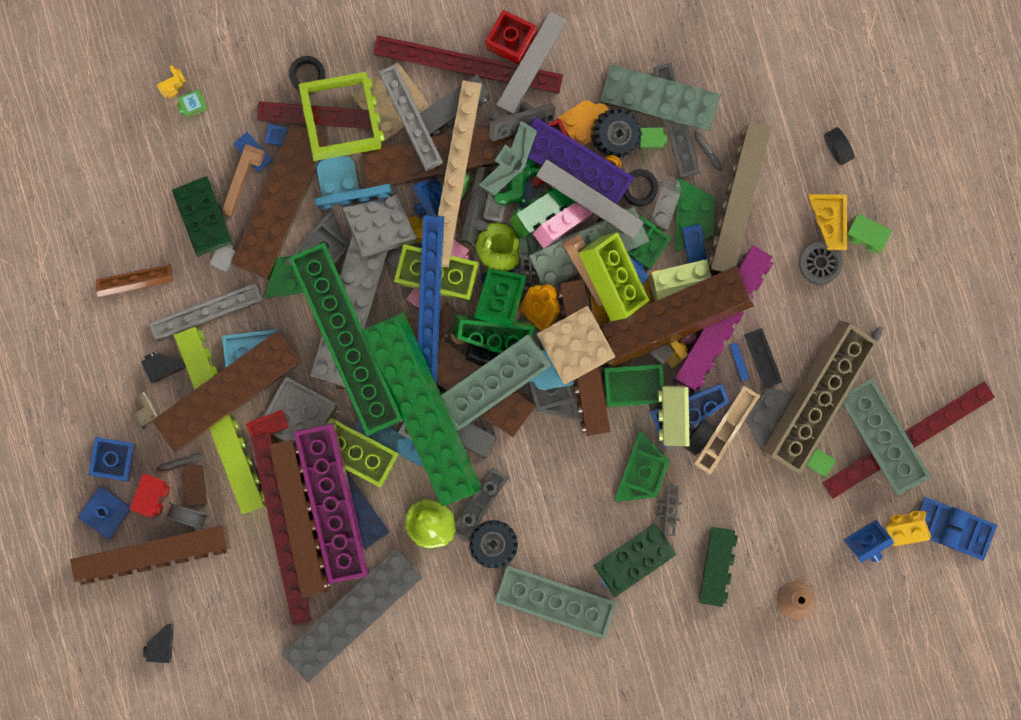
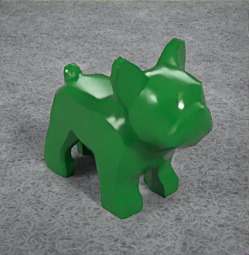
M527 158V165L522 173L516 175L507 184L509 190L505 193L498 192L495 194V204L500 206L516 203L526 204L524 199L526 182L530 177L537 175L541 169L538 167V164Z

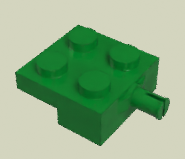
M640 216L639 219L644 222L642 226L649 242L629 250L627 253L631 258L640 261V264L651 270L672 238Z

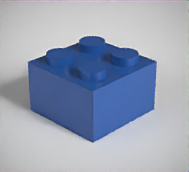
M95 437L88 475L130 482L136 444Z

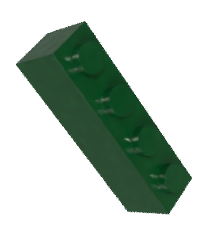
M711 527L698 603L723 607V603H727L728 592H725L726 584L730 585L731 573H728L729 566H733L735 554H732L733 546L736 547L738 535H735L734 530Z

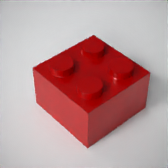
M502 10L485 41L486 50L519 65L537 35V26Z
M143 473L129 510L156 519L157 516L162 514L164 497L167 498L170 493V482Z

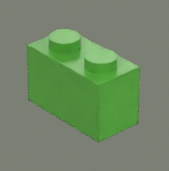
M857 214L847 232V237L851 243L855 245L862 244L866 246V250L876 254L883 251L892 230Z

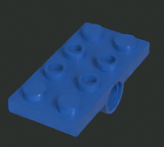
M924 497L919 511H926L925 520L931 534L930 541L984 561L997 524L971 515L961 509Z

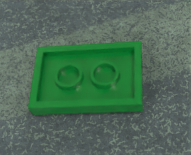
M489 268L476 309L475 319L513 327L525 286L526 276Z

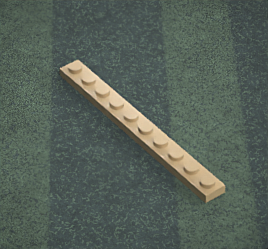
M462 81L438 216H444L442 267L449 268L482 83Z

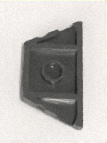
M333 209L326 214L291 256L324 242L334 265L348 250L350 243L344 235L343 228L338 223ZM288 258V260L286 261L285 264H287V265H289V266H292V264H291V262H290V260H289V258Z
M529 381L537 412L579 419L570 386L540 390L535 386L534 382Z
M767 388L746 417L745 422L761 451L796 393Z

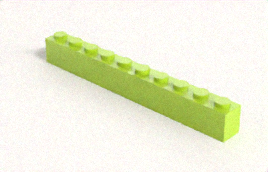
M193 327L174 334L193 387L197 389L218 374L216 366H212L210 362L212 358L211 352L203 344V341L206 340L203 331H198L197 327ZM229 415L212 427L210 431L241 513L245 515L265 507L263 490L259 491L257 486L260 483L257 473H253L250 466H253L251 457L246 455L243 449L246 448L243 437L239 438L238 423L236 419L232 420L231 415Z

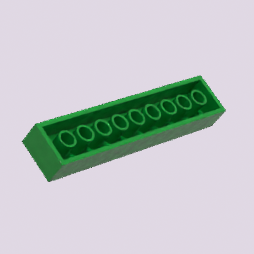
M323 242L289 257L366 435L370 436L402 422L403 419L363 332V328L326 244Z
M401 312L368 326L363 332L441 506L443 507L476 494L482 488L405 313Z

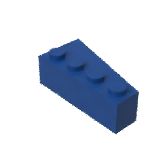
M722 383L688 395L689 429L729 403ZM662 405L648 410L658 437L659 429H662V421L658 419V410H662Z

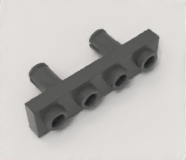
M523 102L519 106L521 108L519 113L503 117L497 111H492L489 115V138L492 141L516 135L521 121L530 126L535 117L548 124L554 121L556 106L549 103L534 108L528 102Z
M494 467L491 469L481 484L482 488L473 496L455 523V535L467 542L509 477Z

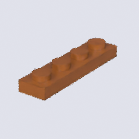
M171 264L96 279V292L98 297L166 284L173 282V270Z

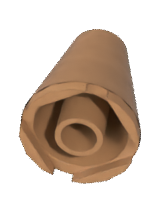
M791 581L780 589L777 601L780 611L785 616L791 619H802L810 615L814 610L816 596L813 589L807 583ZM799 597H802L801 604L798 603Z

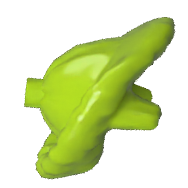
M500 222L490 223L487 231H482L478 235L475 249L479 259L485 266L508 272L519 265L521 261L519 259V237L507 224Z
M423 499L412 504L405 514V530L416 545L429 549L446 546L453 540L456 532L455 521L447 505L442 507L439 501Z

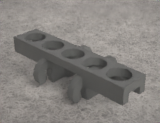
M530 253L521 254V271L514 270L511 272L520 275L529 274L531 277L530 280L525 282L528 284L524 286L521 302L524 300V293L530 287L535 286L532 284V274H535L536 270L532 269L530 257L529 262L524 261V256H529L528 254ZM529 265V269H524V266Z
M668 485L666 504L663 501L656 503V505H659V512L656 517H659V519L665 517L664 536H675L676 521H680V518H677V505L682 503L678 502L679 486ZM671 488L676 489L675 495L670 494ZM670 498H675V502L670 501ZM663 506H667L666 515H662ZM670 507L675 508V513L672 515L668 513ZM668 520L673 521V524H669ZM669 526L673 527L672 534L667 533Z

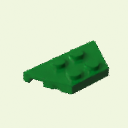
M677 178V192L680 193L676 205L675 252L685 249L681 231L683 227L700 224L703 240L714 236L715 197L681 178Z
M290 256L277 258L265 293L266 299L304 293L293 267L285 264Z
M641 431L637 435L614 500L615 502L655 498L658 495L669 460Z

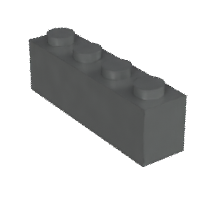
M475 75L468 81L482 83L478 103L479 106H482L489 101L490 92L478 75ZM462 85L420 113L431 137L440 135L444 127L450 128L455 124Z
M471 421L457 431L465 448L486 458L496 439L493 436L495 432L486 427L482 430L476 427L478 423Z

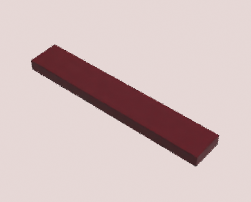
M259 101L258 121L306 124L302 105ZM311 105L315 125L371 130L368 110Z

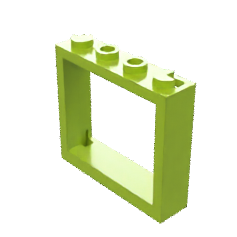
M367 72L299 84L313 161L381 149V141H384L383 131L378 129V124H381L379 112L375 113L374 110L377 102L375 95H371L370 89H373L372 78L367 77ZM363 84L374 137L319 147L308 93Z

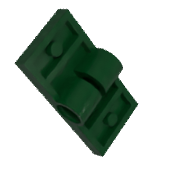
M207 176L172 189L197 257L233 243Z
M654 523L593 566L613 596L617 597L677 554L656 523Z

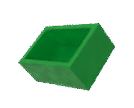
M662 364L604 368L606 408L662 404V402H658V390H661V386H664Z

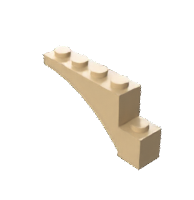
M745 385L743 386L716 427L713 435L693 463L695 467L707 475H711L739 428L760 398V395Z

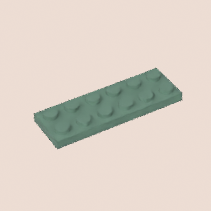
M610 65L600 101L710 132L721 95Z
M634 206L625 209L639 219ZM601 220L552 243L545 249L541 248L528 255L542 286L545 284L554 286L579 274L562 243L579 234L587 247L603 235L618 232L626 251H629L649 242L643 226L634 239H632L608 222Z
M529 334L441 395L457 431L551 366Z
M873 378L851 389L842 404L896 496L930 479L931 475Z
M508 565L495 600L499 604L602 639L606 637L617 602Z

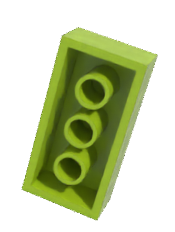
M618 232L603 235L578 252L610 321L627 318L650 301Z
M403 244L394 280L395 284L420 290L422 248ZM451 256L449 268L442 267L441 295L470 302L479 262Z
M330 417L328 423L335 422L346 470L382 488L399 457V453Z

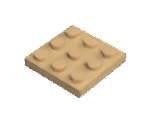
M397 62L395 64L420 114L430 106ZM378 75L372 80L373 89H370L371 95L376 97L377 106L374 107L375 113L379 112L381 124H378V129L383 131L384 141L402 130L404 126ZM361 87L351 95L361 109L368 110L364 88Z
M588 306L537 333L564 385L616 357Z

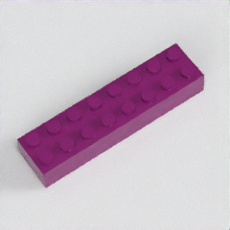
M754 245L750 248L739 267L751 299L754 298L751 295L753 290L757 291L764 281L761 278L762 275H766L773 265V262H771L773 256ZM744 312L704 328L673 381L679 385H685L691 392H694L696 389L699 390L706 380L703 378L704 374H709L716 363L713 361L714 357L720 356L725 347L722 343L724 340L728 341L735 330L732 326L734 323L738 324Z
M335 422L297 430L294 432L328 582L332 584L367 576L370 572Z

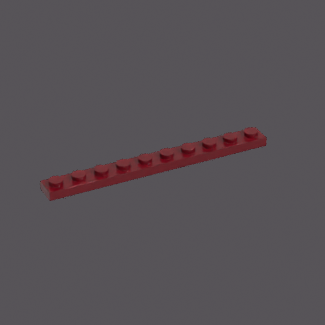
M378 35L373 52L375 56L470 76L478 75L480 78L503 83L510 82L519 66ZM539 69L529 88L559 94L563 74Z
M984 381L904 432L915 448L989 402L995 396ZM870 452L822 482L831 498L834 499L879 471L880 467Z
M271 432L251 436L292 625L312 621L308 599L307 597H301L270 450V444H273Z

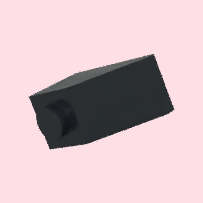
M155 352L144 356L145 360L141 361L151 383H156L186 368L184 362L159 353L155 355Z
M167 624L147 642V646H144L143 657L146 658V662H172L174 624Z

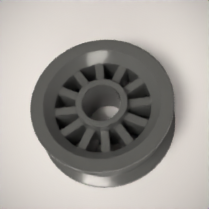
M824 241L810 244L802 252L799 259V269L802 276L810 283L816 285H824L833 281L841 272L843 265L839 250H827ZM816 259H823L826 264L825 267L819 268L816 265Z
M169 502L171 506L168 515L164 516L165 518L204 530L203 524L206 516L209 515Z

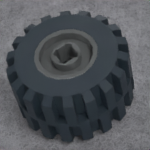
M613 109L598 115L599 118L593 122L595 125L591 127L593 131L591 139H594L593 144L598 147L597 150L599 152H603L606 156L624 157L638 148L636 145L640 144L641 140L639 137L642 136L639 128L642 127L641 124H638L637 117L632 116L633 113L623 109Z
M489 520L479 524L473 530L469 539V550L478 564L487 568H500L513 560L517 553L518 538L508 524L498 520Z

